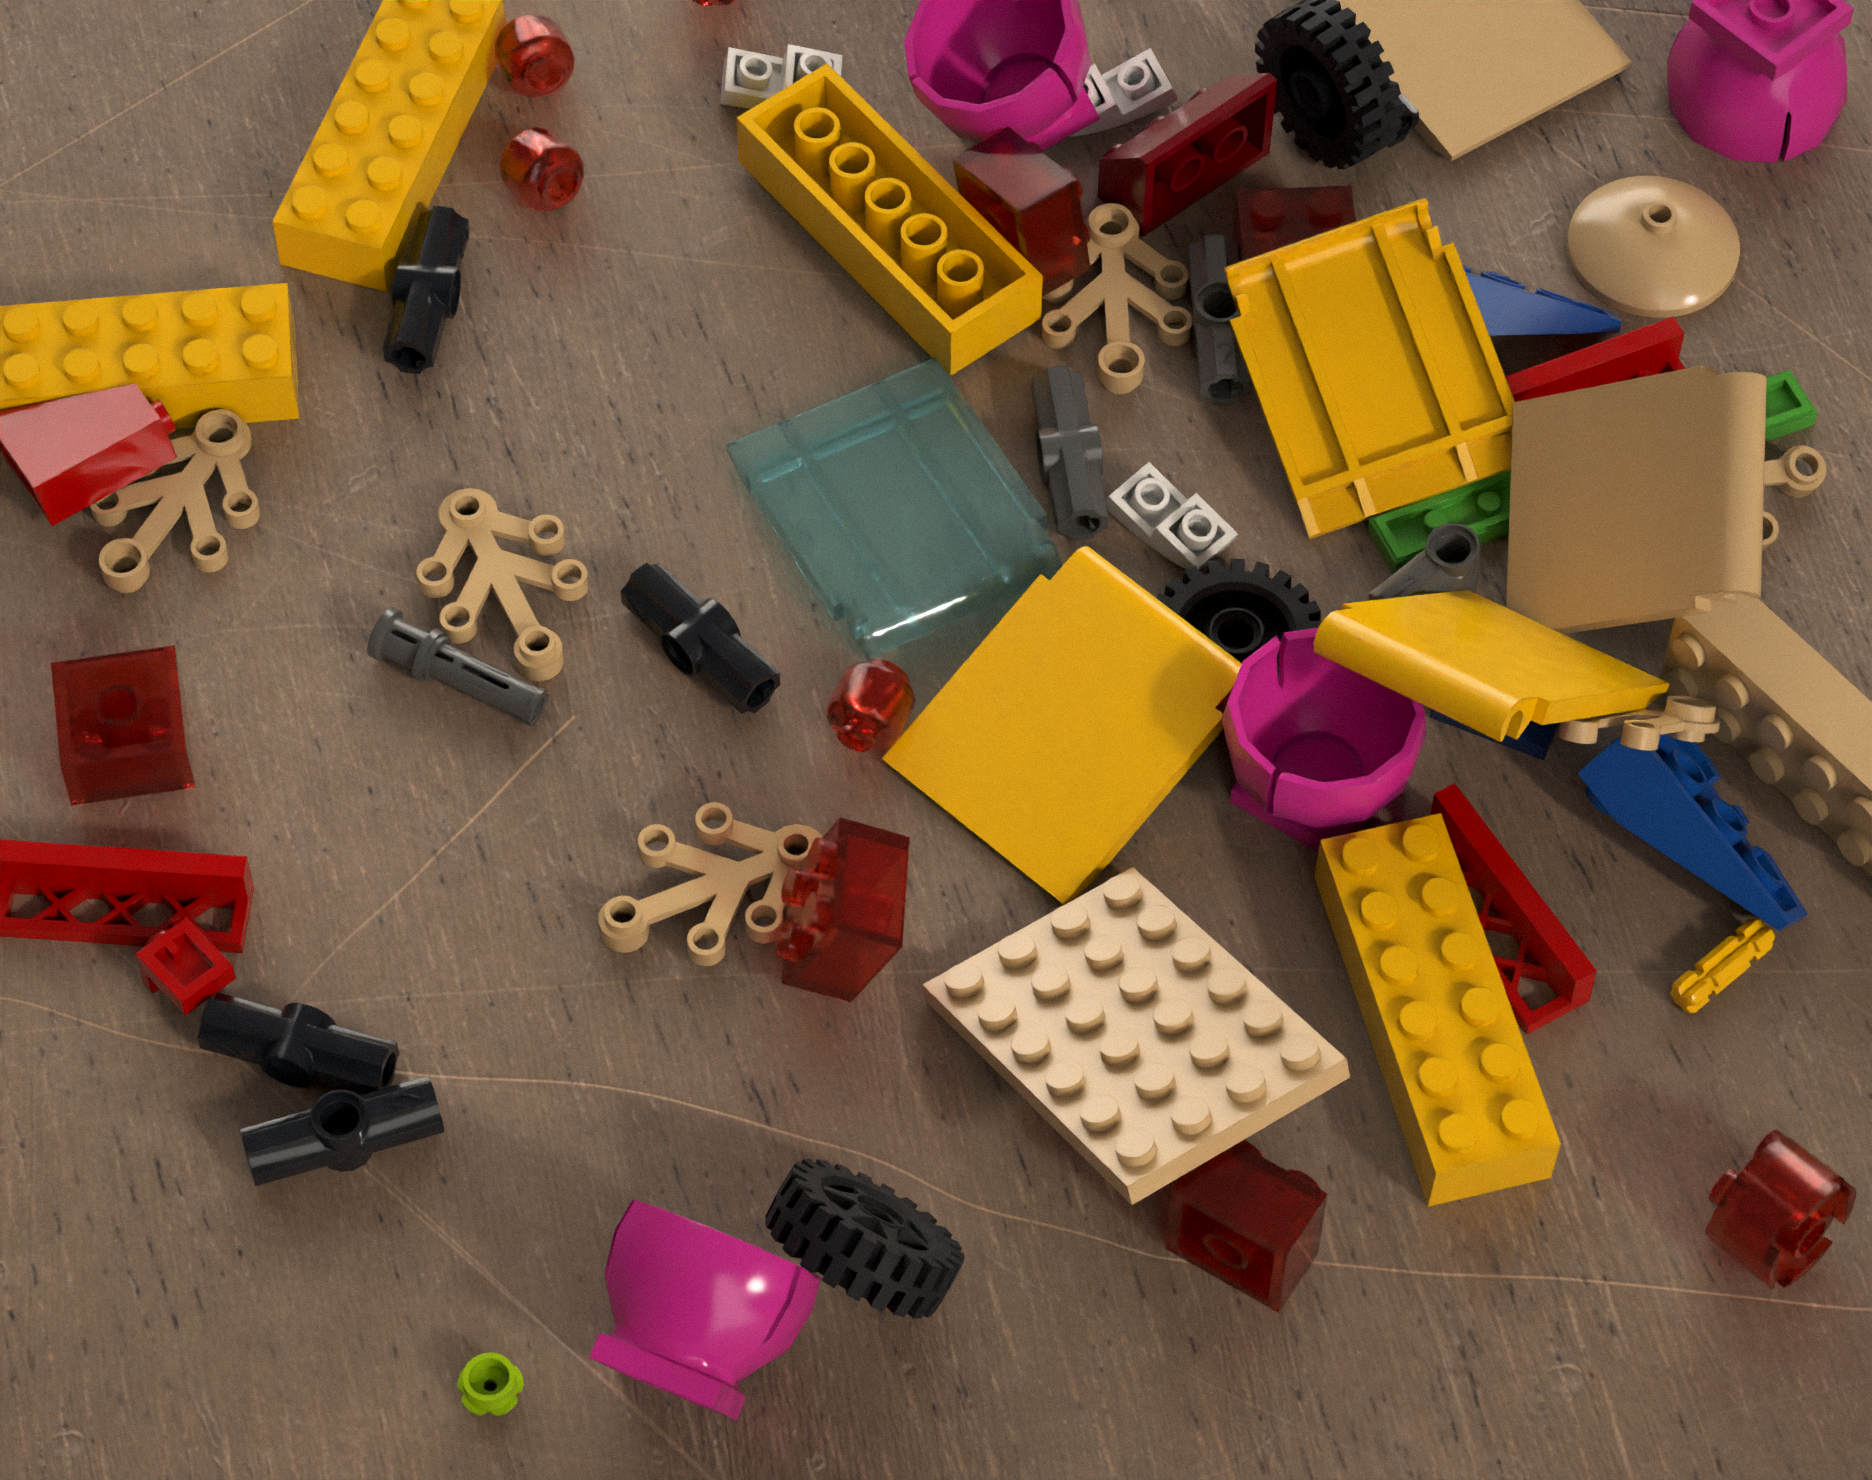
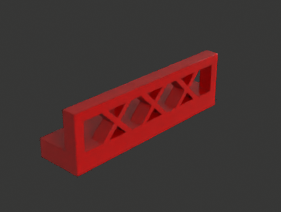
M1674 316L1505 377L1514 401L1518 402L1682 370L1686 368L1680 361L1679 356L1685 333Z
M1454 783L1434 793L1431 815L1441 813L1460 867L1463 870L1467 886L1476 888L1484 898L1482 913H1477L1484 932L1486 929L1511 935L1520 946L1517 961L1493 956L1515 1019L1526 1034H1529L1589 1002L1597 972L1595 967L1457 785ZM1490 908L1493 910L1497 917L1488 915ZM1525 954L1532 964L1524 963ZM1504 973L1513 975L1512 983ZM1520 976L1547 982L1557 998L1532 1011L1517 992Z
M0 839V937L145 946L146 942L154 934L161 930L171 929L187 917L220 952L243 953L254 892L247 856ZM14 894L39 895L50 905L33 918L10 917ZM86 899L103 900L112 910L94 923L78 922L69 912ZM149 903L165 904L174 914L157 927L141 926L132 916ZM211 907L234 909L230 932L203 930L194 919Z

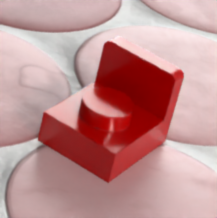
M187 917L171 929L161 930L154 934L146 942L144 948L136 953L143 984L152 993L160 989L184 1015L190 1013L236 979L233 965Z

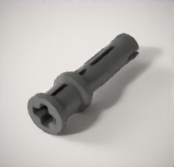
M393 607L388 608L381 615L371 632L367 654L378 661L385 657L410 669L412 677L421 682H430L436 678L473 696L479 701L485 702L524 721L529 726H533L538 722L546 708L549 693H547L546 689L538 688L492 664H488L451 646V639L447 637L445 632L439 629L429 632L404 620L403 613Z

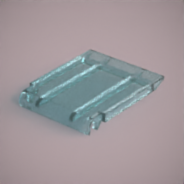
M936 357L726 444L727 452L743 484L833 620L837 621L846 617L852 638L856 639L862 636L867 660L1025 592L1040 574L1051 580L1062 567L1056 547L1045 532L1047 530L1046 512Z

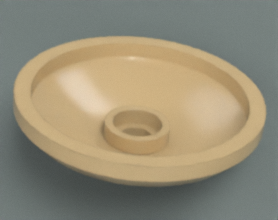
M1633 176L1618 179L1599 187L1580 203L1570 221L1567 235V255L1578 280L1592 295L1602 302L1620 311L1637 316L1668 318L1698 311L1714 302L1726 291L1737 270L1740 257V242L1737 229L1729 214L1714 198L1704 191L1672 178Z

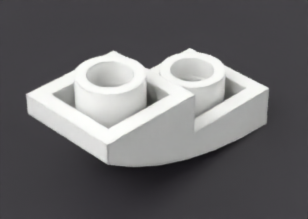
M790 44L787 45L783 58L728 47L723 64L720 104L751 109L826 63L841 76L842 55Z
M1151 48L1102 75L1095 64L1090 66L1083 87L1100 120L1070 137L1096 133L1129 123L1179 100Z
M1150 462L1110 494L1106 500L1107 510L1125 527L1158 553L1186 570L1195 565L1199 570L1202 569L1208 561L1217 556L1238 535L1197 493L1189 499L1185 498Z

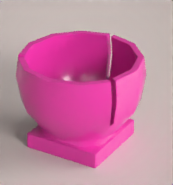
M1076 0L920 1L904 39L908 76L914 94H916L917 99L959 138L984 142L1001 174L1100 120L1083 87L1091 66V59L1080 5Z
M1843 0L1692 1L1689 19L1679 31L1667 58L1669 109L1694 142L1734 161L1777 163L1782 148L1787 114V135L1781 152L1783 162L1818 147L1840 117L1847 101L1845 39L1839 32L1851 23L1854 8Z
M1318 628L1284 632L1281 642L1275 636L1242 662L1221 719L1237 781L1231 790L1230 802L1312 849L1319 851L1320 840L1358 832L1368 818L1403 792L1426 737V720L1422 704L1314 653V640ZM1278 651H1279V677L1277 676V654H1278Z
M632 1199L614 1230L604 1271V1279L616 1328L611 1335L599 1332L589 1358L619 1373L737 1421L747 1395L739 1390L740 1380L789 1350L813 1310L821 1277L790 1261L716 1229L662 1208Z

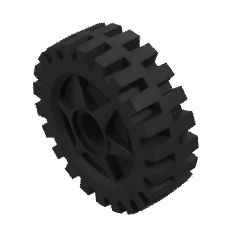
M1302 0L1269 19L1263 24L1264 27L1259 30L1257 38L1260 41L1255 43V53L1260 57L1256 61L1257 72L1271 73L1277 79L1274 114L1278 112L1282 114L1284 119L1280 124L1286 133L1295 132V144L1301 150L1308 147L1309 157L1316 162L1323 159L1324 166L1334 168L1337 166L1338 170L1346 169L1374 155L1393 142L1398 136L1396 132L1401 130L1402 121L1398 117L1403 114V104L1395 99L1401 95L1399 84L1389 79V76L1395 72L1390 61L1382 62L1379 55L1384 52L1381 44L1378 40L1371 43L1368 39L1371 30L1364 22L1358 25L1355 24L1356 14L1347 7L1342 10L1341 3L1337 0Z
M1220 559L1208 561L1204 575L1195 565L1184 571L1182 582L1174 577L1166 584L1164 595L1159 593L1156 597L1241 663L1275 636L1281 642L1284 632L1319 628L1322 623L1320 621L1321 610L1316 601L1309 602V591L1301 583L1291 589V575L1282 570H1279L1273 579L1269 578V565L1258 561L1253 572L1245 571V559H1231L1230 570L1224 571ZM1227 646H1238L1242 649H1232ZM1278 651V654H1277V676H1278V677H1279V651ZM1224 729L1220 732L1218 736L1225 737Z
M803 1159L802 1162H796L780 1186L765 1216L766 1228L772 1230L770 1233L775 1242L784 1244L782 1249L790 1257L802 1259L800 1265L810 1273L819 1272L824 1276L822 1281L833 1288L837 1285L846 1289L847 1296L857 1301H860L861 1297L867 1299L871 1307L884 1311L887 1307L893 1315L905 1317L906 1314L914 1319H921L923 1315L925 1317L932 1316L951 1288L965 1259L964 1253L960 1252L962 1247L958 1241L951 1239L952 1234L945 1227L935 1225L937 1219L931 1214L916 1210L917 1204L909 1198L897 1197L894 1195V1189L883 1183L881 1186L874 1184L871 1177L861 1172H858L855 1176L848 1167L839 1164L833 1167L824 1160L817 1159L814 1162L811 1159Z

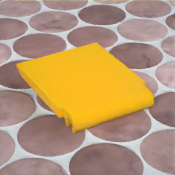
M1426 198L1224 267L1229 290L1239 317L1230 320L1231 329L1309 540L1511 470L1513 402L1515 401L1454 242L1442 246L1438 227H1433Z
M1084 546L1069 557L1051 580H1048L1042 574L1036 578L884 755L882 760L1062 905H1065L1074 900L1095 881L1223 730L1221 718L1242 663L1093 549Z
M1470 590L1343 603L1341 610L1333 611L1324 618L1314 640V653L1499 742L1503 741L1505 735L1517 740L1530 721L1540 725L1645 709L1665 694L1670 684Z

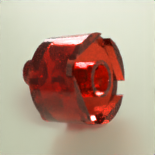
M1773 1130L1759 1143L1753 1154V1159L1740 1173L1734 1169L1727 1171L1712 1188L1709 1200L1717 1207L1706 1227L1705 1234L1712 1243L1770 1289L1775 1290L1776 1282L1785 1288L1804 1276L1832 1245L1833 1242L1824 1234L1834 1218L1845 1225L1855 1204L1856 1189L1794 1139L1786 1137L1779 1130Z

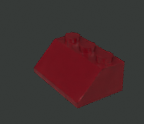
M1271 73L1227 76L1211 88H1203L1197 91L1186 104L1168 116L1157 117L1147 126L1145 131L1125 144L1114 145L1099 160L1097 197L1105 204L1116 203L1129 209L1138 222L1139 235L1141 237L1161 226L1270 153L1277 79Z

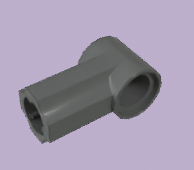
M1457 523L1442 524L1433 529L1427 537L1425 549L1370 592L1369 601L1460 590L1474 592L1478 586L1480 571V542L1478 536L1471 528ZM1447 561H1457V562H1460V563H1454V564H1452V563H1446V562H1447Z

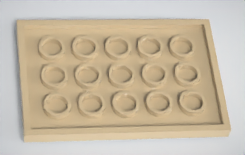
M1134 867L1110 878L1096 888L922 984L927 1003L1131 1205L1350 1078L1347 1058Z

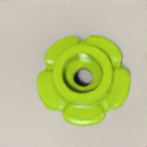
M488 1352L475 1356L466 1364L459 1375L457 1387L460 1392H463L461 1401L469 1412L478 1416H483L486 1413L501 1416L516 1406L518 1402L516 1396L522 1392L524 1381L518 1367L513 1366L509 1359L501 1354ZM493 1382L497 1387L494 1391H486L484 1389L485 1385Z

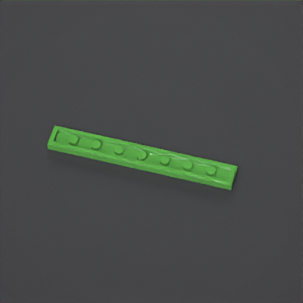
M1790 369L1766 377L1765 442L1815 425L1818 412ZM1511 470L1369 518L1367 531L1392 574L1425 549L1428 535L1433 529L1442 524L1457 523L1471 528L1478 536L1480 545L1508 535Z

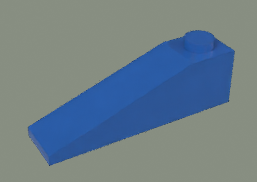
M1462 264L1489 336L1619 333L1622 321L1613 312L1541 288H1537L1535 293L1526 291V285L1494 271H1482L1480 276L1470 273L1471 268Z
M1663 734L1660 735L1658 749L1647 751L1621 745V736H1619L1577 773L1587 785L1585 793L1597 810L1604 815H1611L1618 824L1778 931L1800 922L1808 915L1772 856L1758 846L1751 847L1745 837L1747 835L1746 825L1750 823L1740 806L1734 804L1730 806L1721 799L1713 786L1721 776L1712 761L1696 742L1681 741Z

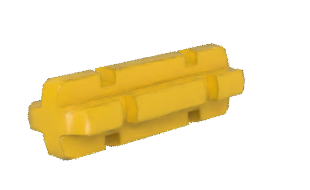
M1759 918L1748 919L1735 930L1736 936H1728L1694 964L1695 971L1687 970L1673 982L1670 992L1673 1002L1688 1014L1696 1013L1710 1001L1708 998L1710 994L1717 995L1751 966L1750 960L1757 961L1772 949L1775 939L1773 930L1766 926Z

